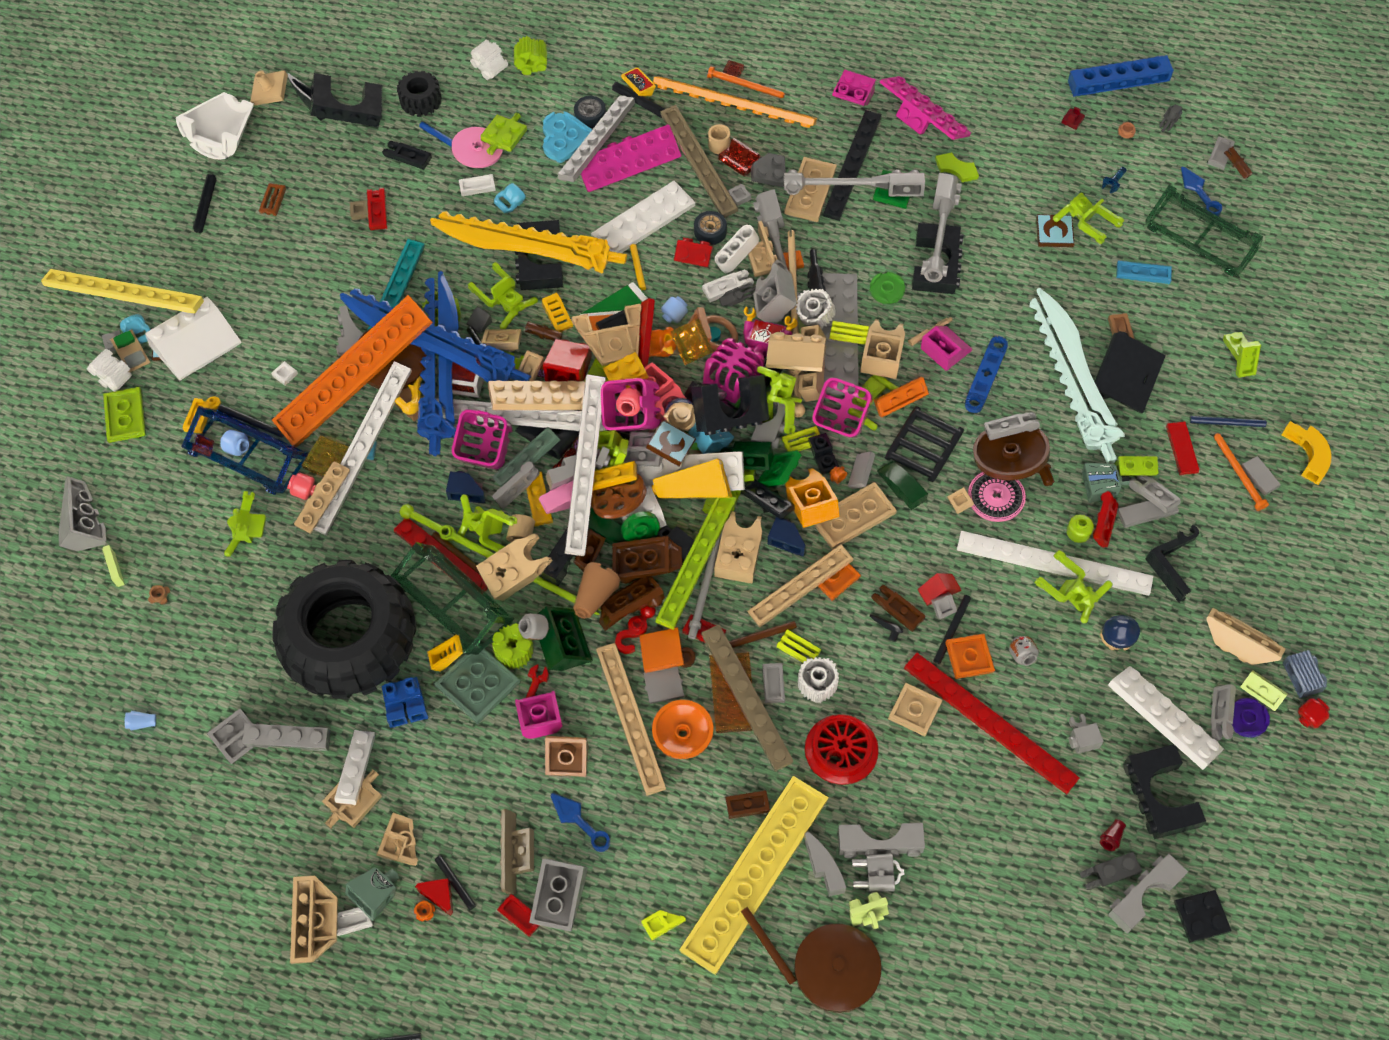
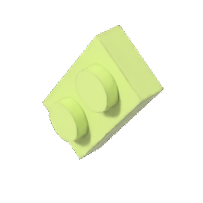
M1252 670L1240 687L1274 711H1276L1288 694L1254 670Z

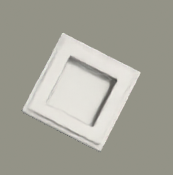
M284 361L271 374L286 386L298 372Z

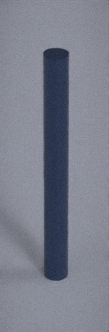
M1190 416V423L1251 427H1266L1267 425L1266 420Z

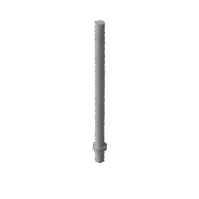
M722 532L707 562L694 616L689 623L690 631L688 637L690 639H696L698 629L701 628L700 620Z

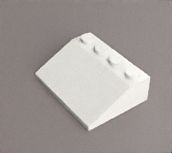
M208 297L203 299V304L195 314L182 311L145 333L149 346L179 381L241 344L240 339Z

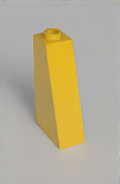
M720 459L653 479V493L662 499L732 497L723 462Z

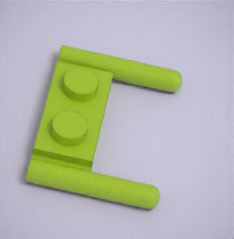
M873 375L862 385V388L867 389L872 394V403L886 388L890 391L899 388L886 378ZM859 390L858 396L863 398L866 392ZM857 397L852 399L853 404L865 408L867 401ZM850 408L848 413L861 419L863 411ZM866 417L864 425L875 431L878 425Z

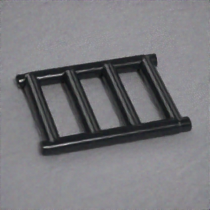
M915 406L884 458L888 461L892 459L928 477L930 482H934L961 438L964 429L962 427L957 429L920 411L921 408ZM918 417L953 434V436L947 442L912 424ZM909 431L945 450L940 457L905 440L904 437ZM901 445L935 462L936 465L931 471L895 452Z

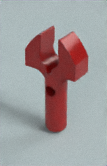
M537 664L530 668L528 677L532 678V683L526 698L535 696L539 684L548 681L549 674L546 667L543 670V674L538 676V678L536 673L539 665Z

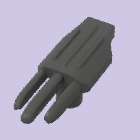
M1176 104L1169 106L1159 125L1161 128L1166 121L1161 130L1162 132L1166 130L1169 123L1171 124L1167 131H1170L1174 123L1178 121L1183 113L1181 106Z
M751 283L725 292L719 298L721 306H733L743 302L746 298L754 296L753 293L746 296L743 295L754 291L756 286L741 292V290L753 286Z

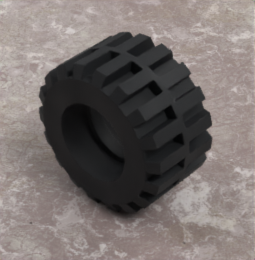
M414 71V73H407V76L404 75L402 80H399V85H397L401 108L407 114L410 112L411 116L417 114V117H421V114L427 116L429 112L431 114L434 113V109L437 110L439 105H441L442 99L439 82L436 77L432 76L429 72L425 73V71Z

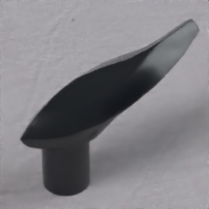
M872 614L869 616L885 629L891 631L889 641L896 642L899 633L904 632L900 626Z

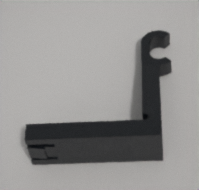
M1192 525L1190 528L1193 535L1187 537L1183 532L1179 531L1177 534L1178 538L1151 549L1145 558L1179 603L1186 599V594L1190 593L1191 590L1165 556L1197 538L1199 529L1195 525Z

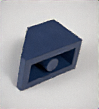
M450 471L446 488L448 500L461 501V496L467 495L469 502L486 503L483 490L469 473Z
M776 517L768 535L767 544L804 557L806 545L795 524L786 518L779 519Z

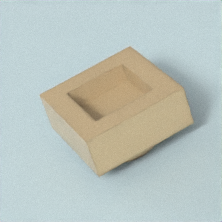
M964 487L947 496L957 514L974 505Z

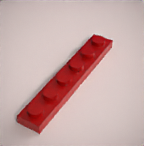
M404 519L393 529L394 533L477 600L488 589L482 576L412 520Z

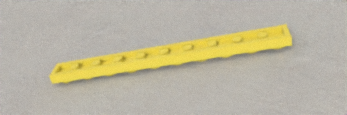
M50 269L41 280L43 285L47 287L194 314L204 302L202 296L54 269Z

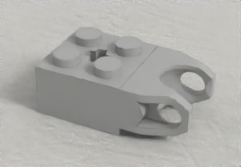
M776 260L771 266L769 276L766 279L763 276L757 279L755 292L753 293L757 318L774 324L781 321L797 304L792 274L784 263Z

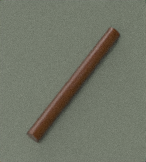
M433 532L431 536L481 576L476 567L477 564L449 541L442 539L439 533Z
M795 621L731 640L729 643L732 648L786 632L787 629H796L797 626Z
M746 907L741 913L789 985H791L797 979L750 909Z

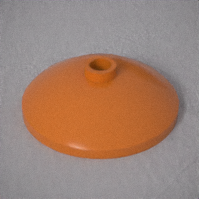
M690 700L672 701L657 712L652 724L653 739L657 747L664 754L672 758H693L701 754L712 740L713 722L711 716L703 706ZM684 731L687 735L682 737L679 733Z

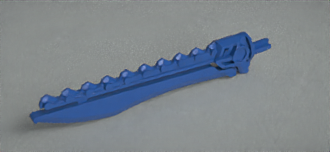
M439 271L438 300H435L434 278H429L426 280L425 285L430 291L424 295L429 304L425 305L423 310L433 322L432 325L435 326V309H438V325H444L449 333L452 331L458 332L459 323L455 300L443 272ZM421 348L427 356L423 357L420 361L426 368L420 374L425 383L421 384L419 388L425 397L420 398L418 402L417 433L429 440V454L437 456L440 455L441 440L454 437L456 432L452 393L453 361L439 355L438 402L435 399V353ZM442 407L445 409L446 420L443 419Z
M354 288V290H351L350 295L352 297L345 293L340 294V299L345 305L372 328L393 309L388 301L378 302L374 295L364 296L360 289ZM431 324L410 343L455 362L482 377L486 382L497 380L509 381L510 379L514 381H529L531 378L530 375L515 369V356L490 345L482 343L476 345L470 337L462 339L457 331L447 332L444 325L435 327Z

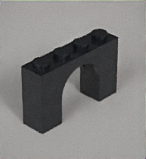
M314 73L311 83L310 116L379 127L382 117V85L365 82L362 91V102L358 105L350 106L340 103L333 97L331 93V76Z
M559 220L517 223L526 230L534 227L538 232L549 230L553 235L560 233ZM515 251V255H518V259H515L516 270H519V273L516 274V284H520L521 290L563 288L561 263L536 264L527 258L529 253Z
M918 222L916 247L935 248L939 224ZM949 225L945 227L941 251L949 259V262L945 265L948 266L946 277L943 276L938 282H930L924 275H921L922 266H915L912 290L955 294L956 288L960 286V277H957V273L960 274L961 263H958V259L962 258V248H959V246L963 244L964 234H960L961 227Z
M764 375L738 378L740 406L732 417L725 415L721 409L717 384L691 386L697 432L713 435L716 434V430L728 432L732 431L731 427L742 429L747 428V424L757 426L762 425V421L770 420Z
M1174 744L1127 757L1124 762V771L1127 776L1130 775L1132 792L1138 796L1140 801L1138 804L1141 814H1145L1147 830L1149 834H1153L1154 840L1197 829L1206 823L1199 802L1180 807H1167L1159 803L1151 793L1150 781L1152 777L1177 770L1183 763Z

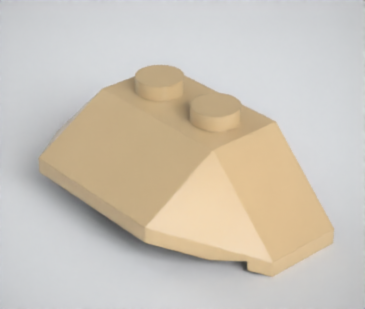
M1212 608L1206 618L1215 644L1223 651L1237 656L1242 662L1254 665L1279 661L1285 651L1284 647L1279 646L1277 642L1235 617Z
M316 876L293 877L290 963H312L337 942L338 898Z

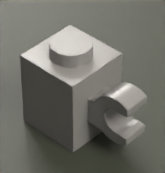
M1084 714L1079 716L1080 723H1076L1073 716L1070 717L1069 724L1073 728L1069 737L1071 748H1075L1077 754L1100 748L1104 741L1097 723L1087 725Z

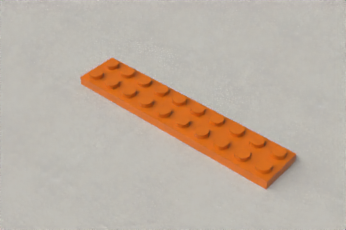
M407 295L272 419L273 423L291 445L297 448L433 322L418 304Z

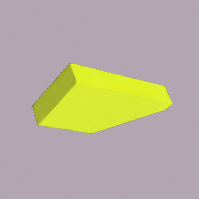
M659 910L643 919L641 923L651 940H654L685 922L686 918Z

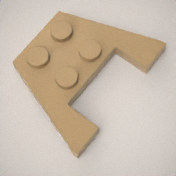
M641 304L624 308L628 322L627 325L596 331L592 330L588 314L572 317V323L602 366L614 363L634 352L638 355Z

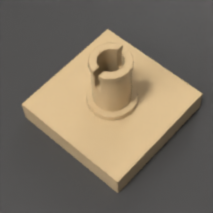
M258 71L255 74L250 102L254 103V105L284 101L288 78L286 71L267 74L264 71Z

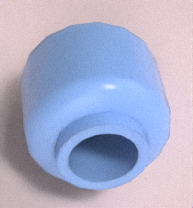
M678 296L676 298L670 297L661 307L662 317L668 323L672 321L679 323L688 313L687 303Z
M228 430L221 437V448L228 454L240 456L249 448L248 437L242 432Z

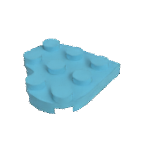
M552 112L543 120V133L546 136L543 140V151L548 158L562 163L571 158L592 129L567 112H564V114Z

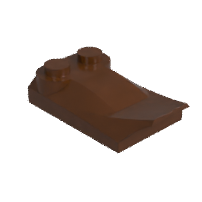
M669 536L612 544V570L619 576L620 582L623 584L630 583L633 579L671 573L682 567V547L675 544Z
M652 576L639 578L610 596L601 606L599 624L604 631H607L628 614L634 613L646 606H660L665 598L662 588Z

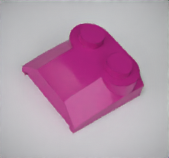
M555 691L515 700L522 736L534 739L560 731L562 722Z

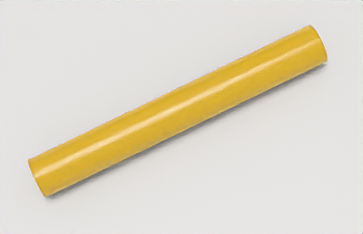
M631 244L629 247L638 287L641 291L646 290L636 244Z

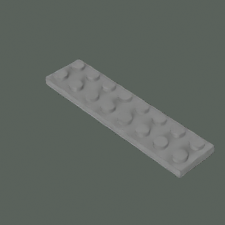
M823 273L821 275L825 281L823 285L826 287V292L829 294L836 310L834 318H832V321H829L830 324L827 323V326L824 325L822 328L826 336L824 383L829 378H837L858 386V344L829 339L833 321L858 325L857 274ZM838 382L837 388L843 390L845 385ZM849 386L848 393L853 394L855 388ZM830 387L826 390L827 395H845L843 392Z

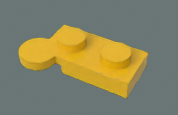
M212 396L206 401L194 398L182 427L184 432L202 434L211 410L218 409L221 404L220 399L216 396Z

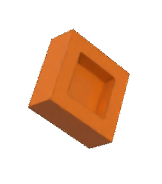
M800 250L796 251V269L804 268ZM786 252L783 255L789 271V254Z

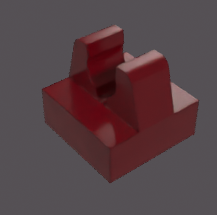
M1074 107V109L1070 108L1061 123L1077 130L1085 115L1077 107Z

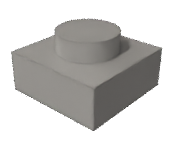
M743 184L728 190L736 206L751 200V194Z
M120 330L102 335L105 349L111 352L116 351L110 339L120 335Z
M602 447L595 463V469L600 470L603 466L607 467L611 458L608 455L610 449Z
M949 592L931 600L938 619L957 612L952 594Z

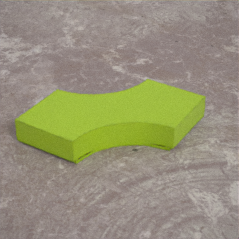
M952 152L935 157L940 173H952L961 182L977 180L979 178L974 162L960 161Z

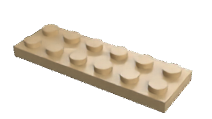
M488 381L492 410H582L585 381Z

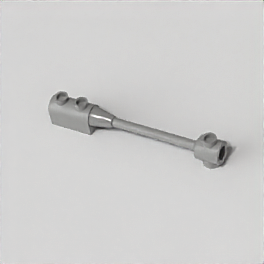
M792 169L788 173H784V190L790 195H796L805 185H871L888 189L889 196H924L925 176L924 173H919L918 170H911L909 173L894 170L892 173L871 178H805L802 173Z
M939 173L933 209H938L940 216L934 254L927 261L923 260L921 275H924L930 282H938L943 276L946 277L948 266H945L944 260L940 258L947 218L954 206L959 203L960 195L957 194H960L962 186L961 183H958L959 181L956 176Z
M775 189L760 193L753 204L756 213H760V216H757L758 222L762 221L763 226L768 229L777 259L786 266L779 240V228L785 227ZM797 292V300L799 299L798 296H801L799 292ZM791 310L787 313L788 316H791Z

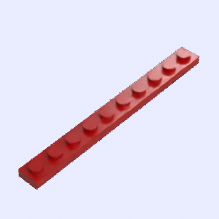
M916 653L905 665L904 669L1066 795L1079 781L1080 777L919 653Z

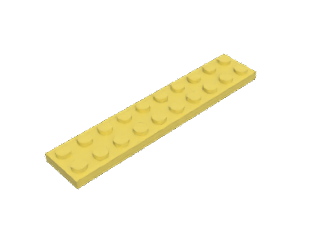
M794 776L791 778L681 946V953L715 975L718 973L749 924L741 911L748 907L752 914L755 915L800 845L804 834L808 832L829 797Z

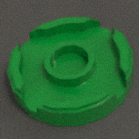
M637 512L623 522L621 533L627 541L648 539L658 534L660 523L655 514L651 512Z

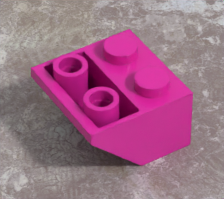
M844 69L832 96L866 106L874 94L876 79Z
M935 326L922 337L921 349L945 371L949 370L972 351V348L947 326Z

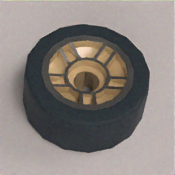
M705 211L696 217L694 221V235L699 242L705 241L709 242L710 245H716L725 239L727 222L723 215L715 211Z

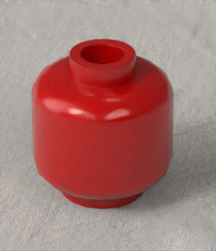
M1319 698L1308 699L1298 709L1300 716L1298 720L1306 728L1309 726L1319 728L1329 719L1328 711H1330V708Z

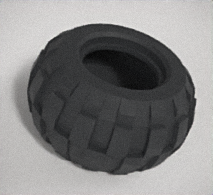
M339 560L335 565L327 566L325 563L312 568V573L305 577L299 576L290 584L288 595L281 596L276 607L277 620L273 621L272 630L278 660L289 677L311 693L320 696L324 694L332 695L336 699H350L352 694L360 692L363 695L370 694L377 690V685L383 681L390 682L399 673V666L403 661H407L412 651L413 637L416 633V619L410 599L404 592L403 587L393 577L385 575L383 570L365 562V564L357 565L353 560ZM356 604L371 608L372 617L368 630L358 641L351 645L332 648L321 645L311 637L319 620L337 607Z

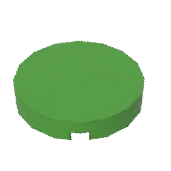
M892 272L879 273L870 282V293L880 303H896L905 294L904 281L899 275Z

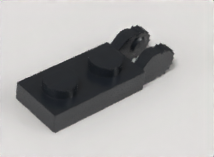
M389 141L388 147L390 149L384 148L382 151L385 157L422 170L426 168L432 158L429 152L395 141Z

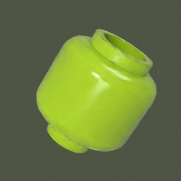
M1075 515L1070 519L1066 533L1072 541L1083 543L1090 538L1094 530V524L1085 515Z

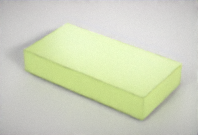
M110 545L103 547L102 550L112 581L118 587L125 585L115 552Z

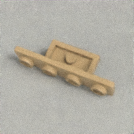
M762 221L758 222V233L761 242H758L748 254L755 277L770 274L772 264L778 260L776 254L773 255V244L771 240H768V229L763 226Z
M335 461L331 464L321 482L316 485L311 498L306 501L304 509L294 523L296 527L309 534L313 532L350 473L349 468Z

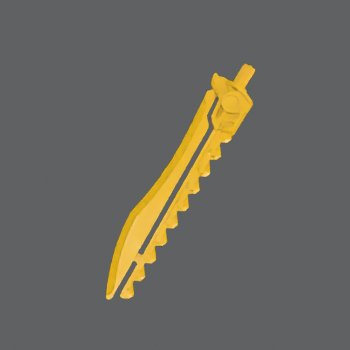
M447 211L439 214L440 219H430L432 226H435L449 236L483 249L537 254L576 264L588 270L593 267L599 273L604 272L603 270L608 261L626 264L627 254L610 251L606 239L584 235L567 237L563 232L553 235L549 230L538 232L534 227L526 230L519 224L509 227L505 222L494 224L490 219L482 222L476 216L466 219L462 214L451 216Z

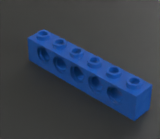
M1167 55L1072 70L1070 71L1068 84L1073 97L1168 82L1174 70Z

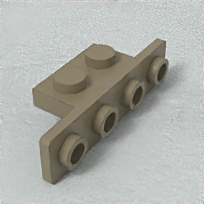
M502 809L500 818V886L502 892L516 895V874L534 871V830L526 828L516 831V813L508 809Z

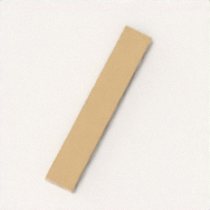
M842 544L748 610V614L760 628L853 561L852 556Z

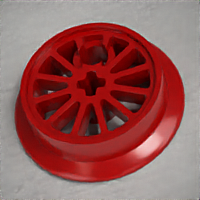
M843 714L825 717L818 721L807 735L805 741L807 762L813 772L827 782L838 785L856 783L868 776L877 763L879 754L877 739L870 727L856 717ZM839 726H845L843 735H841ZM835 728L837 736L834 735L829 729ZM848 728L854 729V731L849 736H847ZM826 733L831 739L823 738L821 735ZM857 734L862 736V738L852 740ZM819 743L831 745L823 748H818ZM864 743L866 745V748L854 745ZM842 744L846 745L842 750L839 749V746ZM853 751L863 753V759H860ZM828 752L826 759H824L821 754ZM837 756L840 761L833 764L830 762V757ZM848 756H851L857 764L851 766ZM845 760L847 767L842 768L843 762Z

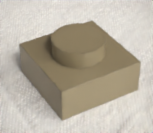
M367 200L350 202L352 220L368 218Z

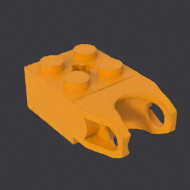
M814 468L808 469L809 476L807 478L796 480L789 476V480L785 483L787 499L794 504V512L803 528L839 517L837 497L825 477Z

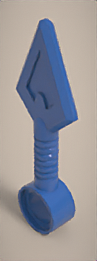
M1181 167L1184 188L1196 191L1206 205L1205 214L1208 217H1219L1222 205L1217 201H1211L1202 189L1205 180L1186 167ZM1210 207H1214V208H1216L1218 211H1217V212H1212V211L1209 210V208H1210Z
M551 793L550 796L561 823H576L591 838L594 850L598 852L606 851L610 846L608 834L604 831L596 832L581 817V803ZM596 838H606V844L601 847L595 844Z

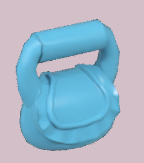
M511 183L496 195L494 204L503 213H509L521 205L526 196L517 185ZM504 197L511 204L510 208L499 198Z
M139 314L131 315L120 322V329L123 333L132 329L136 335L144 330L146 332L151 330L145 323L144 318ZM145 334L137 338L140 344L148 341Z

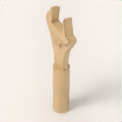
M952 317L945 318L935 326H944L953 319ZM935 326L909 339L908 343L911 346L917 344Z

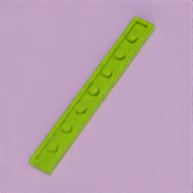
M736 497L715 498L656 618V623L673 630L675 629L723 530L724 524L737 501Z

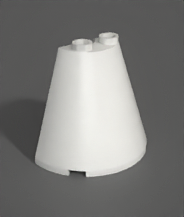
M223 92L177 116V126L182 136L188 138L191 142L189 145L196 151L209 158L226 159L237 150L254 103L246 100L238 102L233 95Z

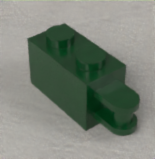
M735 441L733 447H723L720 450V453L743 452L744 470H770L774 459L772 442Z

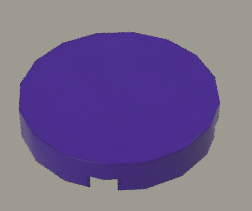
M1242 698L1235 702L1232 726L1239 735L1249 738L1258 737L1268 728L1270 715L1267 708L1258 703L1259 701L1252 698Z

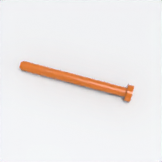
M710 66L707 78L712 79V77H716L778 98H784L785 93L716 71L715 67Z
M1215 434V441L1256 503L1255 509L1257 511L1265 509L1269 503L1266 499L1263 500L1221 434Z

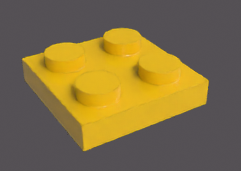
M636 352L603 367L609 381L649 378Z

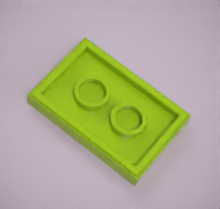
M135 387L104 393L108 443L146 436L141 388Z

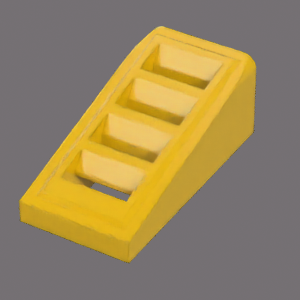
M558 293L542 298V307L555 331L562 332L573 327V323ZM566 320V322L557 325L558 322Z
M459 635L451 637L427 652L431 670L441 672L463 654Z

